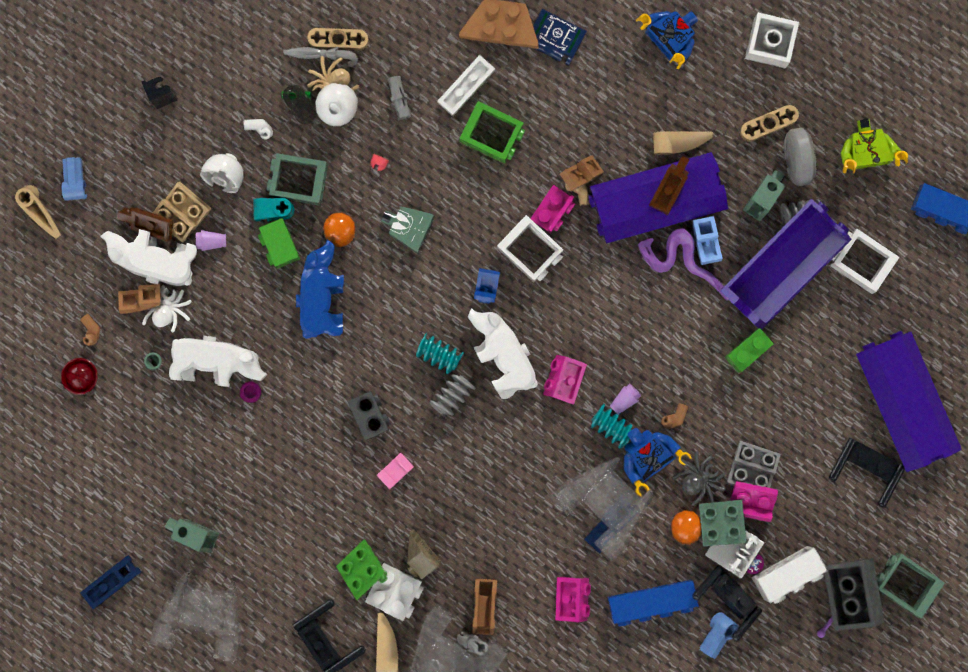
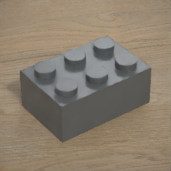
M873 558L825 565L827 571L824 574L835 631L876 627L885 623Z

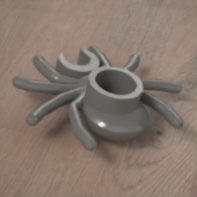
M698 451L695 452L694 456L696 468L681 459L693 471L685 470L672 477V480H675L682 475L690 474L682 481V489L688 495H696L702 490L698 499L691 503L692 506L701 501L706 493V489L710 503L714 502L709 486L719 491L726 490L724 487L711 483L725 477V473L717 476L719 470L714 474L709 473V467L714 464H706L712 460V456L707 457L699 466Z

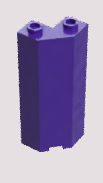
M712 152L689 158L690 160L685 168L689 172L688 178L668 216L650 207L649 204L671 164L590 186L591 195L588 196L591 208L595 207L600 223L596 224L599 236H603L607 244L727 210L728 203L724 184L721 185L720 170Z
M810 199L720 291L761 330L852 240L847 234L850 230L842 222L838 224L834 222L827 214L829 209L821 201L817 204L814 200Z
M902 331L890 335L891 340L875 345L872 342L863 346L864 351L856 355L906 472L932 464V462L941 458L949 457L962 450L912 332L903 334Z

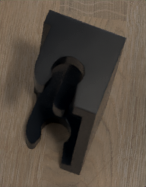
M162 77L141 82L149 101L156 109L178 100L176 94L171 91L170 86L165 85L156 88V84L164 80Z

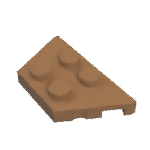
M483 0L459 32V38L539 49L527 6L524 3Z

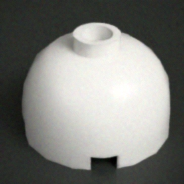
M331 83L319 92L316 99V112L324 123L331 126H342L349 123L355 116L358 108V99L349 86Z
M228 153L210 157L204 163L200 173L201 178L207 184L213 187L214 182L224 186L225 188L222 191L227 193H236L244 179L241 164L234 155Z

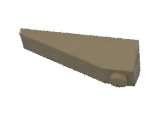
M413 529L409 534L408 564L410 567L408 570L415 578L419 576L423 579L440 566L441 560Z

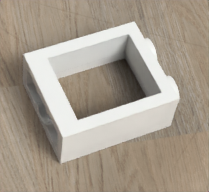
M527 215L497 245V249L533 282L537 279L541 281L549 273L546 269L551 264L555 266L563 258L561 255L563 249ZM527 228L531 229L554 251L534 274L508 250Z
M856 229L852 233L849 231L847 234L852 240L832 259L833 262L830 266L873 294L877 292L899 259V256L860 230ZM856 239L886 258L871 281H868L841 263Z

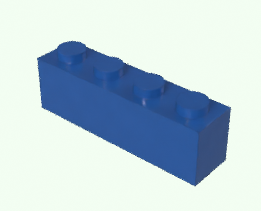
M925 183L919 187L911 210L916 211L915 215L921 218L929 216L934 218L935 223L947 226L949 224L955 227V231L967 234L968 200Z
M693 580L607 597L612 621L614 624L618 623V626L631 624L630 620L639 619V622L652 620L651 616L659 614L660 618L673 615L674 611L681 610V613H688L694 611L693 607H698V601L692 597V594L695 592Z

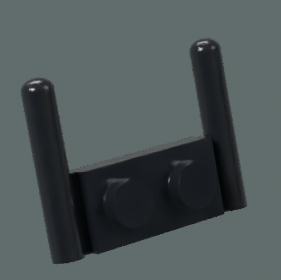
M849 437L829 475V479L836 481L848 460L888 482L878 502L880 507H886L905 471L904 466Z
M716 566L692 594L694 600H699L712 587L711 589L739 619L744 620L732 634V639L737 642L759 617L762 609L755 606L756 603L727 573L723 572L722 567Z
M332 599L327 600L292 624L323 672H338L366 652L364 646H359L341 658L315 620L335 606V602Z

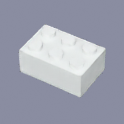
M806 546L751 578L762 598L767 602H774L776 604L786 598L785 594L791 591L796 593L805 588L804 584L808 581L813 583L823 578V573L827 569L815 548Z

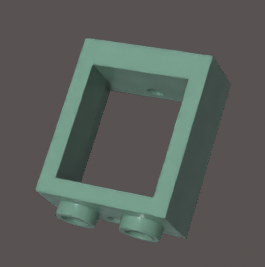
M276 153V159L271 161L270 170L273 171L272 179L268 180L267 192H269L271 198H286L289 201L321 206L328 163L326 161ZM282 162L317 167L312 196L277 191Z
M896 553V555H891L886 562L887 569L884 573L881 572L877 576L879 592L915 617L922 619L945 583L903 554ZM900 562L930 581L913 607L884 588Z

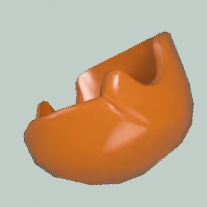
M341 212L333 213L325 220L324 236L326 240L328 239L336 247L347 246L354 239L355 225L349 215Z
M687 510L677 513L671 522L674 539L685 545L697 542L702 535L700 516L693 511Z

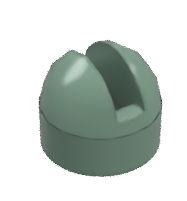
M152 352L145 356L144 364L147 369L157 370L161 366L162 360L159 354ZM152 358L157 366L154 367L148 359Z

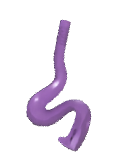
M684 228L675 229L668 236L665 262L659 261L650 247L654 241L653 238L645 239L638 244L640 253L647 264L659 273L667 272L671 269L676 260L677 247L681 244L683 246V259L686 268L692 274L704 278L721 293L720 291L724 285L711 272L696 265L694 261L695 240Z

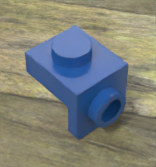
M479 268L474 299L486 304L495 302L500 272Z

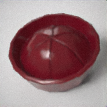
M74 358L68 361L61 372V382L64 388L76 395L90 392L96 386L98 380V372L95 365L84 358Z

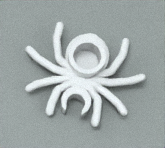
M162 285L160 288L161 305L150 309L145 315L142 325H146L147 319L152 314V321L157 327H164L173 321L171 329L173 333L177 326V314L175 312L182 315L187 321L190 320L177 307L189 305L192 301L188 300L177 304L180 302L184 290H181L179 295L173 290L172 295L168 297L169 290Z

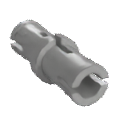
M394 76L387 79L392 94L391 101L395 105L398 120L411 117L406 100L408 97L404 93L401 77Z
M461 632L463 636L460 634L457 636V642L469 652L484 655L482 651L487 652L488 650L487 643L481 641L474 634L470 635L467 632Z

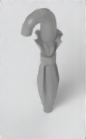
M310 47L284 50V55L303 59H315L321 56L334 61L340 57L342 59H350L348 67H353L358 62L355 53L338 50V47L330 50H319Z

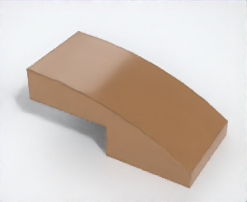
M591 155L576 165L565 169L560 175L570 190L574 191L604 172Z
M160 284L138 286V290L118 291L120 314L143 311L161 305Z

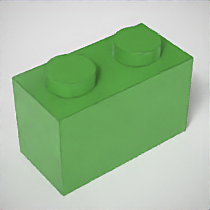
M283 218L259 227L261 233L258 234V238L262 246L266 245L269 251L266 257L270 266L274 265L278 269L300 260Z
M758 328L727 354L725 358L740 373L773 345V342Z

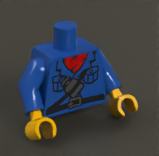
M665 11L639 16L636 22L641 21L643 23L640 29L644 30L647 27L645 33L669 59V63L671 64L672 61L678 64L676 69H680L683 63L691 56L695 43L693 39L695 32L691 28L698 21L695 14L690 11L682 18L677 11L672 13Z
M638 428L632 429L628 433L631 442L624 447L626 451L624 471L631 483L635 484L637 496H642L639 492L640 486L644 487L646 492L649 493L648 485L641 483L640 480L645 482L675 460L676 457L674 455L678 456V460L682 465H686L681 461L682 455L686 454L692 459L691 455L687 452H682L681 447L668 435L659 432L652 434L649 430L641 433Z

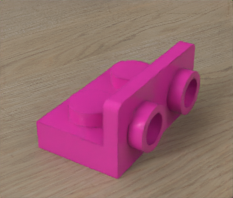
M553 185L530 219L550 234L553 230L557 232L564 222L561 220L565 213L569 215L574 208L575 203H573L575 197L568 195Z
M556 355L551 363L549 378L544 384L543 395L574 404L587 364L566 356Z
M736 481L730 501L742 500L744 517L771 522L778 490Z
M557 577L555 620L584 622L588 620L590 615L588 596L591 592L589 578Z

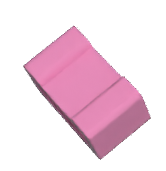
M400 453L377 476L391 489L414 466Z

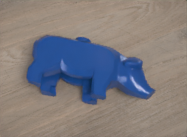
M328 239L323 247L307 255L301 277L300 295L296 294V307H300V326L305 339L317 337L322 333L331 336L343 334V313H328L331 305V295L343 293L344 275L337 276L328 271L335 245Z

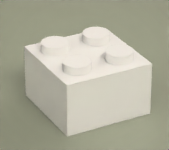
M757 13L753 21L745 59L786 68L791 60L799 22Z

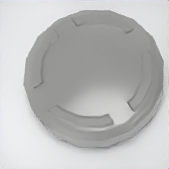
M804 128L789 130L784 139L787 174L791 182L796 186L810 185L816 175V156L814 154L813 141L810 134Z

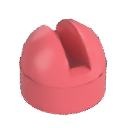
M373 154L371 167L374 169L376 165H379L377 171H382L386 168L389 160Z

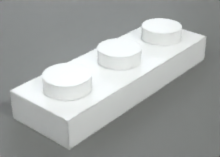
M479 55L437 101L438 104L454 116L491 76L495 68Z

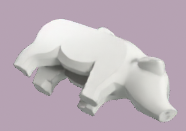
M139 229L137 238L131 243L109 231L100 236L107 244L108 256L111 261L133 274L145 277V281L152 284L163 282L174 286H188L192 283L190 265L197 254L196 245L177 243L175 253L171 254L163 248L156 247L157 238L151 237L150 232Z
M471 308L468 315L469 320L477 330L485 335V340L482 344L474 347L481 363L494 359L499 370L504 373L498 380L491 381L501 399L510 398L517 390L536 388L538 382L535 371L527 358L531 354L525 343L520 345L514 332L498 314L493 312L479 313Z
M203 336V340L183 338L175 339L172 342L171 353L173 363L169 369L171 380L195 381L196 369L213 372L215 384L230 387L229 381L235 372L258 381H262L267 376V373L262 371L258 361L259 357L255 352L231 343L218 342L216 337Z

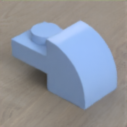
M714 216L693 220V236L701 265L722 261L723 258L718 242V232Z

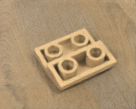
M178 182L166 199L159 203L153 213L172 219V235L183 243L212 208L185 185Z

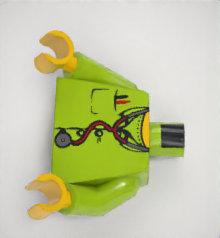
M869 119L857 121L859 132L849 136L840 153L844 165L842 170L844 174H846L848 168L854 174L856 169L890 164L893 158L895 159L896 166H900V160H904L906 164L908 163V153L901 151L898 145L882 129L871 130Z

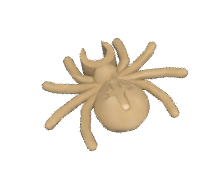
M321 56L323 75L314 70H308L309 73L314 74L320 79L312 81L307 86L310 88L315 85L313 91H315L319 87L323 89L331 83L348 85L350 82L348 71L339 68L331 73L335 65L342 61V58L340 57L335 60L326 73L324 56ZM355 85L351 89L355 91L359 88V85Z

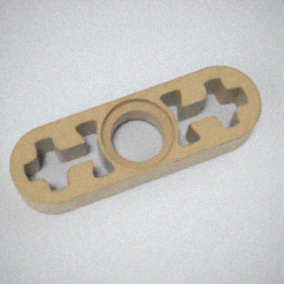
M314 28L309 31L307 37L309 44L313 48L318 49L338 47V49L363 50L369 43L366 32L357 29ZM319 33L320 37L327 38L326 33H330L328 37L330 44H326L327 41L324 39L319 40V43H315L312 37ZM336 34L343 35V43L339 45L332 42L333 36ZM347 34H350V39H356L358 35H361L365 41H361V45H357L356 41H350L351 45H347Z
M786 105L744 123L740 129V135L745 141H754L794 124L799 117V112L796 107ZM785 110H788L789 113L793 112L792 120L785 118L779 122V118L775 115L778 113V116L782 117L786 113ZM764 119H773L775 127L767 129L763 124ZM759 121L760 129L756 130L752 137L750 134L746 135L747 126L753 129L758 126L756 122Z

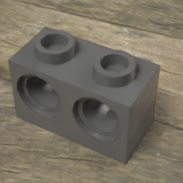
M369 391L348 401L365 441L389 431L388 426L391 423L387 414H382L379 406L382 403L378 394L373 395L372 391ZM366 399L370 400L372 403L371 409L367 412L362 411L360 407L361 402ZM372 419L380 421L381 426L379 430L372 431L370 429L369 423Z

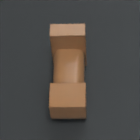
M475 579V615L473 618L472 634L494 635L497 580Z

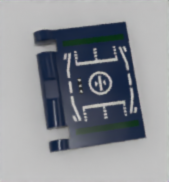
M544 9L541 10L533 25L539 44V49L536 50L560 62L563 56L566 55L568 58L565 64L569 66L587 31Z

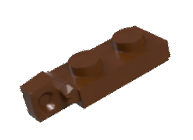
M682 156L677 166L671 164L649 204L650 207L668 216L688 178L689 172L685 168L690 159Z
M124 207L121 211H118L117 219L129 223L131 230L139 232V229L148 231L151 237L166 242L172 239V219L133 207L130 209Z

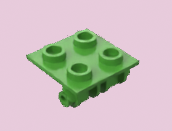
M365 539L336 566L356 600L360 599L377 581L383 583L388 579L387 572L383 569L381 562L378 561L377 556H375L371 546L368 545Z

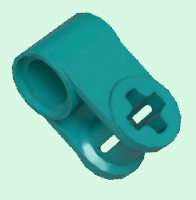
M286 198L253 199L254 221L261 222V219L272 221L281 218L286 220L294 215V206ZM283 204L288 207L284 213L279 210V208H283Z

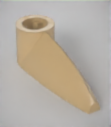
M713 132L653 133L654 155H670L692 150L713 137Z
M32 185L19 189L15 195L18 205L40 227L57 239L61 234L53 218L40 201L38 189ZM27 192L30 194L29 199L24 197Z
M378 613L376 672H398V649L394 632L384 613Z

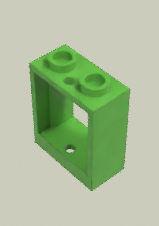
M478 101L459 140L461 143L505 164L507 159H512L516 151L513 146L516 140L521 141L525 130L522 129L523 122ZM483 112L515 127L503 153L471 138Z

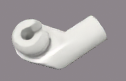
M244 120L245 130H256L263 139H269L273 135L272 127L265 120Z

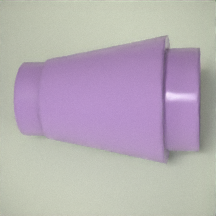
M203 230L196 232L197 249L206 251L226 247V234Z
M631 384L627 387L624 386L610 407L617 414H620L637 403L641 394Z

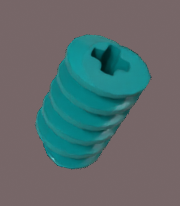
M426 333L417 348L416 357L419 358L424 354V362L432 358L431 365L434 366L439 362V370L446 366L447 374L453 370L455 371L464 352L457 356V348L450 352L449 344L442 348V340L435 344L434 336L427 340Z
M603 404L592 418L591 428L599 426L597 433L600 434L606 431L604 438L607 439L613 436L611 443L614 444L620 441L618 448L621 449L630 441L628 433L633 425L629 424L625 427L626 420L622 419L618 422L619 414L611 417L612 409L610 408L604 412L605 404Z

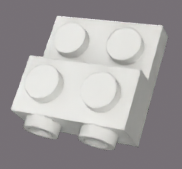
M383 563L382 567L387 572L388 579L383 583L377 581L372 586L365 602L404 621L405 617L410 618L414 610V606L411 605L414 597L419 599L424 587L420 586L422 581Z

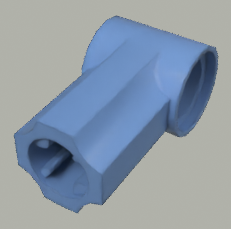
M75 157L62 159L64 182H62L63 199L65 201L86 199L87 194H85L84 190L86 182L83 180L82 159Z
M723 612L713 616L710 621L711 630L700 646V650L714 659H716L726 641L732 639V634L739 627Z

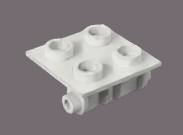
M746 531V543L710 546L705 556L742 579L764 542Z

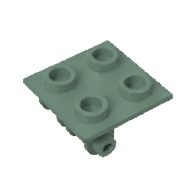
M742 500L699 504L703 547L746 543Z

